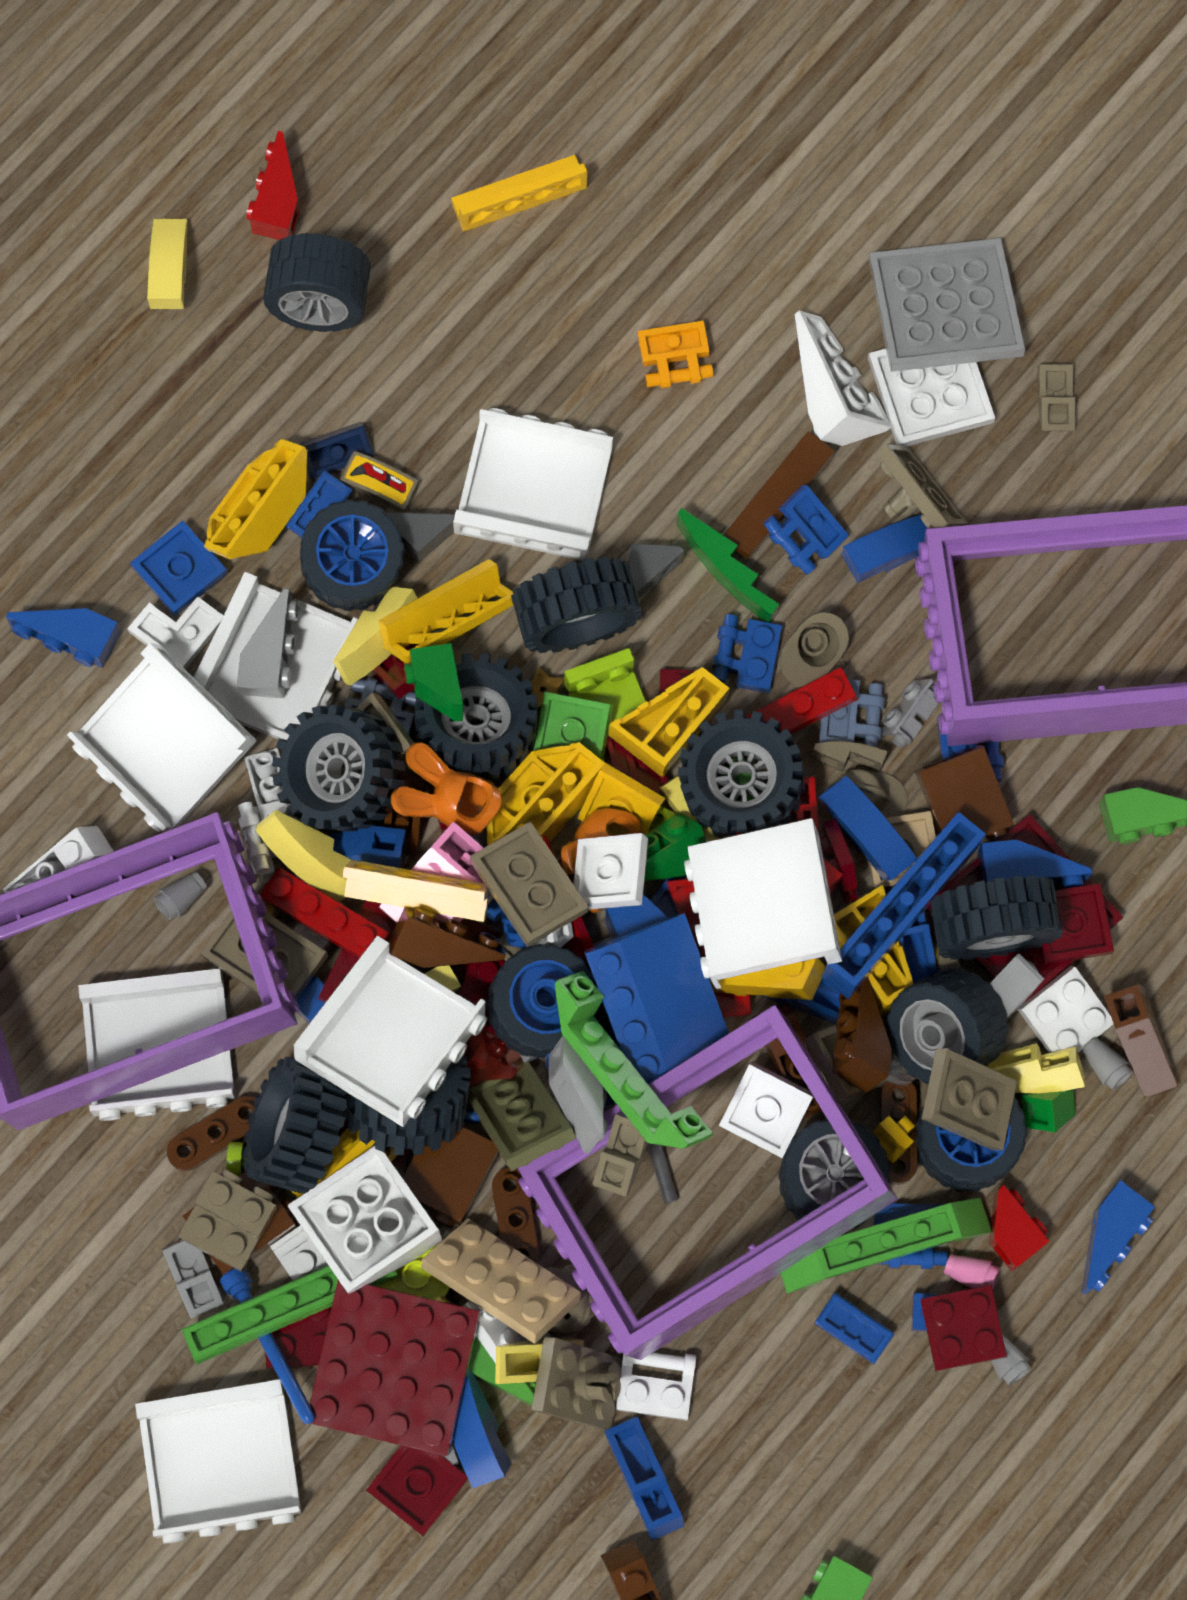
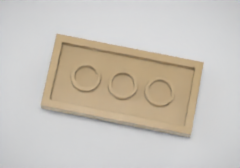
M469 1218L422 1258L421 1268L534 1344L580 1302V1291Z

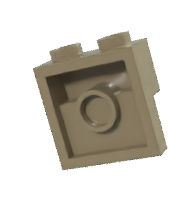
M223 1169L221 1174L212 1171L194 1202L196 1205L179 1233L178 1238L232 1268L243 1272L278 1208L275 1204L271 1203L274 1196L263 1189L255 1186L251 1192L240 1186L242 1179L225 1169Z

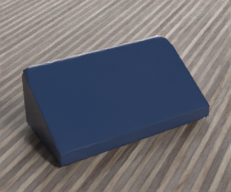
M361 422L298 444L304 446L307 450V472L310 479L321 476L324 470L330 473L345 468L353 451L372 458L374 457L364 425Z

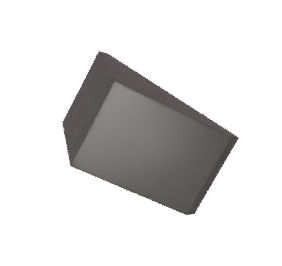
M385 512L388 516L390 515L396 527L399 528L404 549L418 563L454 533V514Z
M631 544L629 570L638 600L683 562L684 550L680 546Z

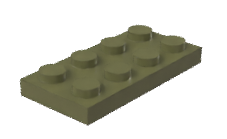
M521 1059L469 1086L468 1102L510 1171L526 1166L533 1160L553 1150H558L576 1139L572 1127L529 1062L524 1063Z

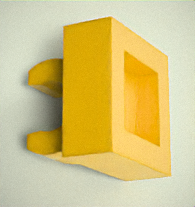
M888 1116L872 1132L880 1140L879 1142L885 1148L888 1155L887 1158L892 1164L914 1142L908 1134L915 1125L906 1116L897 1124Z

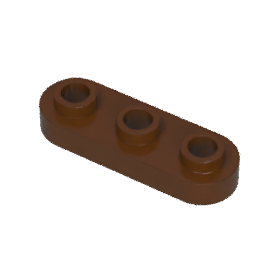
M898 1077L885 1084L881 1089L880 1123L890 1116L897 1124L906 1116L915 1127L908 1134L914 1142L896 1160L903 1164L904 1171L902 1173H895L892 1170L891 1161L887 1158L888 1164H890L889 1183L894 1185H902L909 1182L917 1170V1092L912 1082L906 1078ZM895 1091L901 1092L904 1096V1101L900 1103L894 1102L891 1094Z
M249 1096L237 1098L174 1137L167 1146V1158L170 1164L179 1171L187 1172L194 1170L228 1149L229 1142H239L244 1139L245 1132L249 1131L250 1124H248V1119H241L239 1113L242 1109L249 1108L253 1114L255 1098ZM213 1127H219L222 1130L220 1137L216 1139L209 1137V1131ZM189 1146L191 1148L190 1155L185 1158L178 1155L180 1147Z
M509 1168L502 1169L494 1176L492 1181V1192L500 1239L517 1251H526L529 1255L528 1258L539 1264V1249L531 1201L518 1181L522 1175L517 1169L510 1171ZM506 1180H513L516 1182L517 1187L514 1191L508 1192L503 1188V1183ZM512 1215H519L523 1222L520 1226L513 1227L509 1224V1218Z

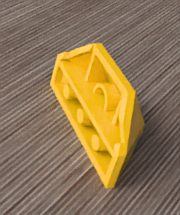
M280 439L275 443L274 448L265 451L246 466L209 518L206 532L207 540L204 544L208 551L228 559L268 551L306 497V448Z
M580 742L572 743L568 746L531 751L498 788L501 792L502 800L497 814L487 824V846L530 821L540 836L546 835L550 844L584 805L598 772L605 762Z

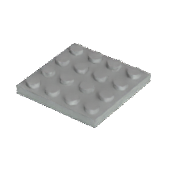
M1001 238L869 253V265L891 372L1024 357L1025 346Z

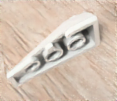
M799 310L795 314L808 414L814 425L813 430L816 436L824 442L844 446L888 431L891 425L880 401L874 392L866 393L858 381L862 376L856 367H851L841 357L840 354L843 352V347L820 316Z

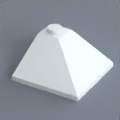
M375 1146L287 1205L348 1294L412 1262L442 1241L439 1229L386 1154L376 1150Z

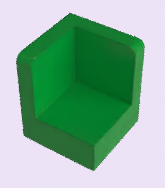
M1073 1089L1049 1093H1023L1021 1095L1022 1111L1025 1116V1127L1056 1133L1075 1116Z

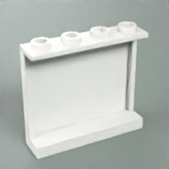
M491 408L489 411L480 409V422L459 509H456L453 521L454 533L582 561L587 559L612 453L613 437L597 429H590L587 432L577 430L568 423L557 422L554 425L544 423L539 418L530 415H524L521 418L511 416L506 411L497 408Z
M244 572L194 679L240 724L277 740L279 738L287 740L290 735L284 729L289 723L300 724L296 716L302 712L313 713V707H328L331 704L334 693L330 691L335 680L339 682L342 680L333 660L358 619L353 617L352 621L349 622L297 600L299 604L297 621H292L291 634L295 635V648L293 654H288L287 667L291 668V684L289 688H285L284 698L242 695L237 688L240 653L281 594L276 590L259 584L257 576Z
M149 643L140 653L145 657L143 661L78 732L70 731L67 736L74 742L73 749L84 759L88 760L90 758L98 766L96 772L108 783L112 784L114 782L122 790L120 796L132 807L136 808L138 806L146 814L144 820L147 824L159 832L160 830L169 831L179 827L257 740L161 645Z
M812 818L688 846L690 860H685L684 866L688 881H693L695 892L690 893V902L694 914L699 913L700 924L695 925V932L699 946L704 945L706 957L700 958L704 978H710L716 989L722 988L720 979L819 957H825L828 964L842 962L819 833Z
M377 936L295 1042V1060L404 1127L410 1117L416 1119L426 1103L424 1098L430 1090L436 1091L441 1086L446 1077L445 1070L450 1063H457L461 1059L467 1048L465 1043L472 1034L477 1036L483 1029L487 1021V1017H485V1001L480 999L475 1006L402 960L391 956L389 953V943Z
M220 968L78 985L79 998L83 1005L88 1072L135 1055L136 1049L142 1048V1051H146L227 1020L224 980ZM231 1050L92 1102L89 1105V1110L94 1117L99 1116V1120L111 1121L120 1119L121 1113L135 1112V1116L144 1117L157 1114L156 1109L170 1108L171 1112H186L192 1110V1105L206 1103L207 1108L224 1107L228 1105L227 1101L235 1100Z
M280 1379L135 1404L137 1419L140 1420L154 1531L152 1532L153 1537L163 1538V1544L184 1541L186 1533L199 1531L200 1537L222 1534L221 1527L236 1525V1531L258 1528L257 1521L272 1519L273 1525L290 1523L295 1521L294 1515L302 1514L284 1388Z

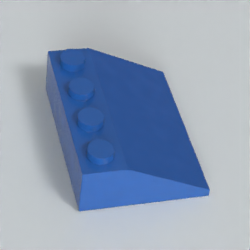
M685 913L583 950L597 988L604 996L602 1002L619 1048L647 1084L652 1083L729 1034L709 978H704L700 962L701 956Z

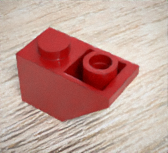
M1003 1185L995 1192L993 1198L992 1232L990 1233L989 1245L1009 1270L1013 1272L1050 1241L1046 1237L1048 1231L1043 1223L1036 1217L1031 1219L1023 1209L1025 1202L1014 1189L1008 1190Z

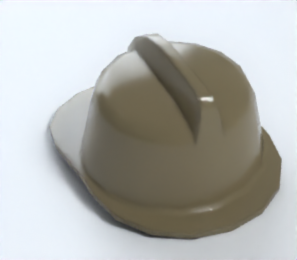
M821 612L811 615L797 625L792 636L785 643L780 656L781 672L787 682L801 688L829 673L848 646V629L842 619L832 613Z
M862 769L843 770L835 774L826 785L825 791L843 776H847L885 818L903 815L908 803L907 793L902 783L894 776L883 772Z

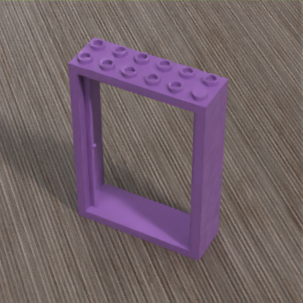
M1187 505L926 529L923 542L918 543L919 556L915 557V569L917 577L923 578V587L920 588L921 607L927 608L928 619L924 620L926 639H932L933 650H929V664L931 671L937 672V682H934V698L936 703L941 702L942 714L938 715L940 734H946L947 746L1187 724V682L1105 690V686H1099L1096 691L974 702L952 562L1187 540Z
M216 812L0 895V940L215 859L263 1006L146 1051H142V1048L136 1049L135 1055L22 1097L0 1024V1119L19 1131L298 1024L295 1012L299 1011V1006L292 991L289 992L284 983V980L288 979V973L282 959H278L273 950L274 947L278 946L271 926L267 927L262 917L267 914V910L261 895H256L252 886L253 883L257 882L250 863H246L241 852L246 851V847L240 832H235L231 821L225 822L219 813Z
M775 1005L648 1085L665 1107H668L778 1038L863 1176L864 1180L757 1247L755 1244L748 1247L749 1252L645 1317L637 1320L555 1178L606 1146L615 1114L623 1111L618 1105H615L603 1113V1119L607 1121L606 1135L602 1141H598L589 1154L583 1152L576 1138L565 1144L562 1148L553 1150L533 1160L530 1164L518 1168L522 1175L518 1179L520 1186L529 1198L533 1196L540 1206L536 1210L539 1219L547 1229L551 1227L558 1237L554 1241L558 1252L565 1260L569 1258L576 1270L572 1272L576 1283L582 1291L587 1289L594 1301L590 1303V1307L600 1322L605 1320L610 1327L612 1333L608 1335V1338L619 1354L623 1352L625 1356L642 1360L898 1200L789 1020Z

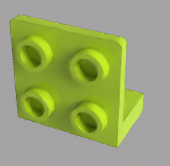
M630 648L564 671V685L569 696L614 705L610 723L618 718H623L636 710L639 705L646 702L633 671L634 658Z

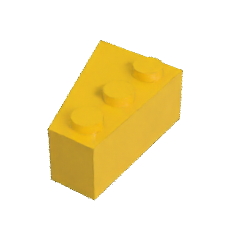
M701 667L665 689V692L654 699L644 702L628 715L610 723L608 735L663 777L680 757L682 749L686 750L688 747L687 739L691 733L697 736L700 733L699 725L706 720L709 722L724 704L730 688Z
M883 885L834 914L840 948L884 899L886 893ZM899 941L868 976L881 1017L890 1012L891 1004L899 996V993L914 984Z
M818 958L720 979L722 987L720 989L715 988L710 978L709 981L713 991L716 993H732L738 996H747V994L765 995L770 998L812 1000L822 979L821 975L825 966Z

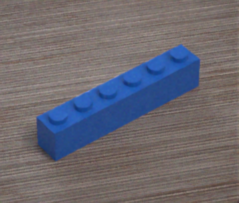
M958 812L840 948L842 962L827 964L821 978L849 1000L930 905V901L934 900L933 898L944 889L979 848L986 833Z

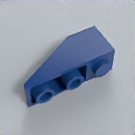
M87 608L8 612L6 615V619L12 628L11 631L15 635L26 640L34 637L43 641L42 645L45 648L61 654L62 650L74 655L73 659L87 667H92L95 664L103 668L121 634L118 622Z
M372 826L367 829L358 828V831H343L327 835L334 839L333 851L351 860L404 868L406 858L405 829Z
M1019 840L981 843L977 851L981 881L985 882L994 881L995 878L1002 877L1010 879L1013 876H1022V878L1030 875L1038 876V878L1044 876L1052 879L1054 885L1062 884V887L1066 889L1083 886V882H1086L1092 874L1090 867Z
M1121 1180L1114 1185L1093 1213L1081 1289L1084 1295L1088 1294L1092 1289H1095L1097 1292L1101 1290L1111 1277L1107 1269L1115 1260L1120 1264L1132 1249V1246L1128 1244L1129 1240L1135 1233L1141 1236L1154 1220L1149 1214L1155 1206Z

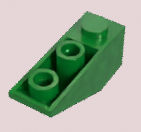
M679 812L645 835L648 838L644 882L686 875L684 861L690 860L688 846L706 843L702 826Z

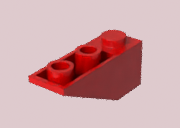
M278 131L275 142L270 141L267 146L265 160L268 161L266 170L260 171L258 174L256 190L259 192L256 201H250L246 214V219L250 220L253 234L276 240L293 235L300 214L282 131Z

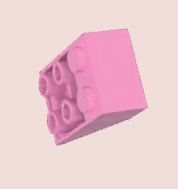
M453 822L411 870L484 883L470 863V856L483 849V847ZM383 903L379 906L396 923L404 907ZM434 913L436 919L446 923L449 919L461 922L463 919Z

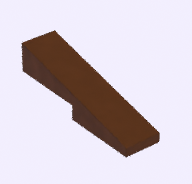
M809 431L804 435L723 534V536L738 545L737 552L747 559L752 556L770 534L763 525L764 521L770 516H774L781 523L785 516L779 510V507L801 485L810 487L830 464L835 450Z

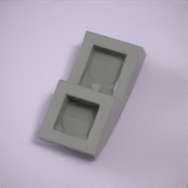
M183 1240L162 1248L190 1318L224 1304L201 1250Z

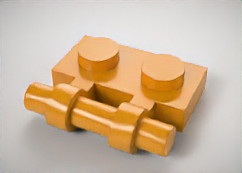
M704 320L637 331L643 367L656 365L658 371L657 373L645 374L647 388L660 386V389L671 388V384L687 381L690 384L701 383V379L713 377L712 364L699 366L697 359L709 357L710 352ZM686 360L687 368L669 371L668 363Z

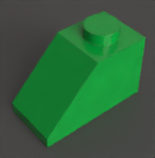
M452 644L410 649V663H404L407 684L414 685L415 696L455 722L463 721V701Z

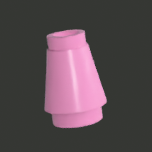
M950 1254L944 1274L949 1275L970 1289L992 1285L993 1290L1000 1267L992 1265L993 1261Z

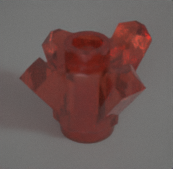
M486 1024L477 1036L472 1034L466 1042L467 1048L464 1056L467 1059L466 1068L470 1067V1087L487 1080L512 1079L518 1073L516 1065L514 1063L509 1064L505 1055L509 1050L505 1046L506 1044L497 1037L491 1039L485 1034Z

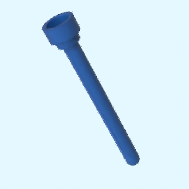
M246 1268L243 1272L233 1269L220 1279L226 1294L231 1295L233 1299H238L240 1304L253 1298L250 1292L252 1290L250 1285L252 1279ZM272 1332L258 1338L301 1421L304 1424H311L315 1419V1414Z

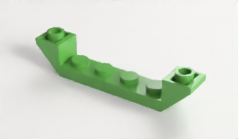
M581 971L557 980L555 991L562 1035L645 1141L649 1144L685 1149L711 1138L713 1135L712 1131L692 1106L672 1114L669 1112L593 1015L603 1001L604 996L586 973Z
M981 1198L952 1202L841 1235L780 1274L786 1294L819 1285L826 1279L956 1241L959 1243L991 1233L992 1231Z

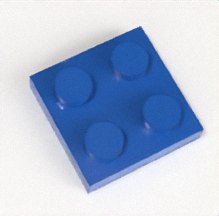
M183 520L130 562L131 568L174 616L228 574L227 569L212 552L204 547V543Z

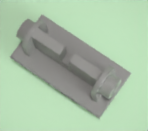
M932 679L912 681L902 693L903 699L897 708L890 710L883 719L882 736L893 735L892 742L899 748L910 745L923 727L914 718L917 714L923 720H928L939 704L935 702L934 687L930 686L933 682Z

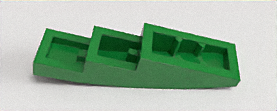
M681 508L677 513L676 525L694 554L712 576L737 601L764 622L771 623L777 615L779 603L755 588L759 574L734 559L738 545Z

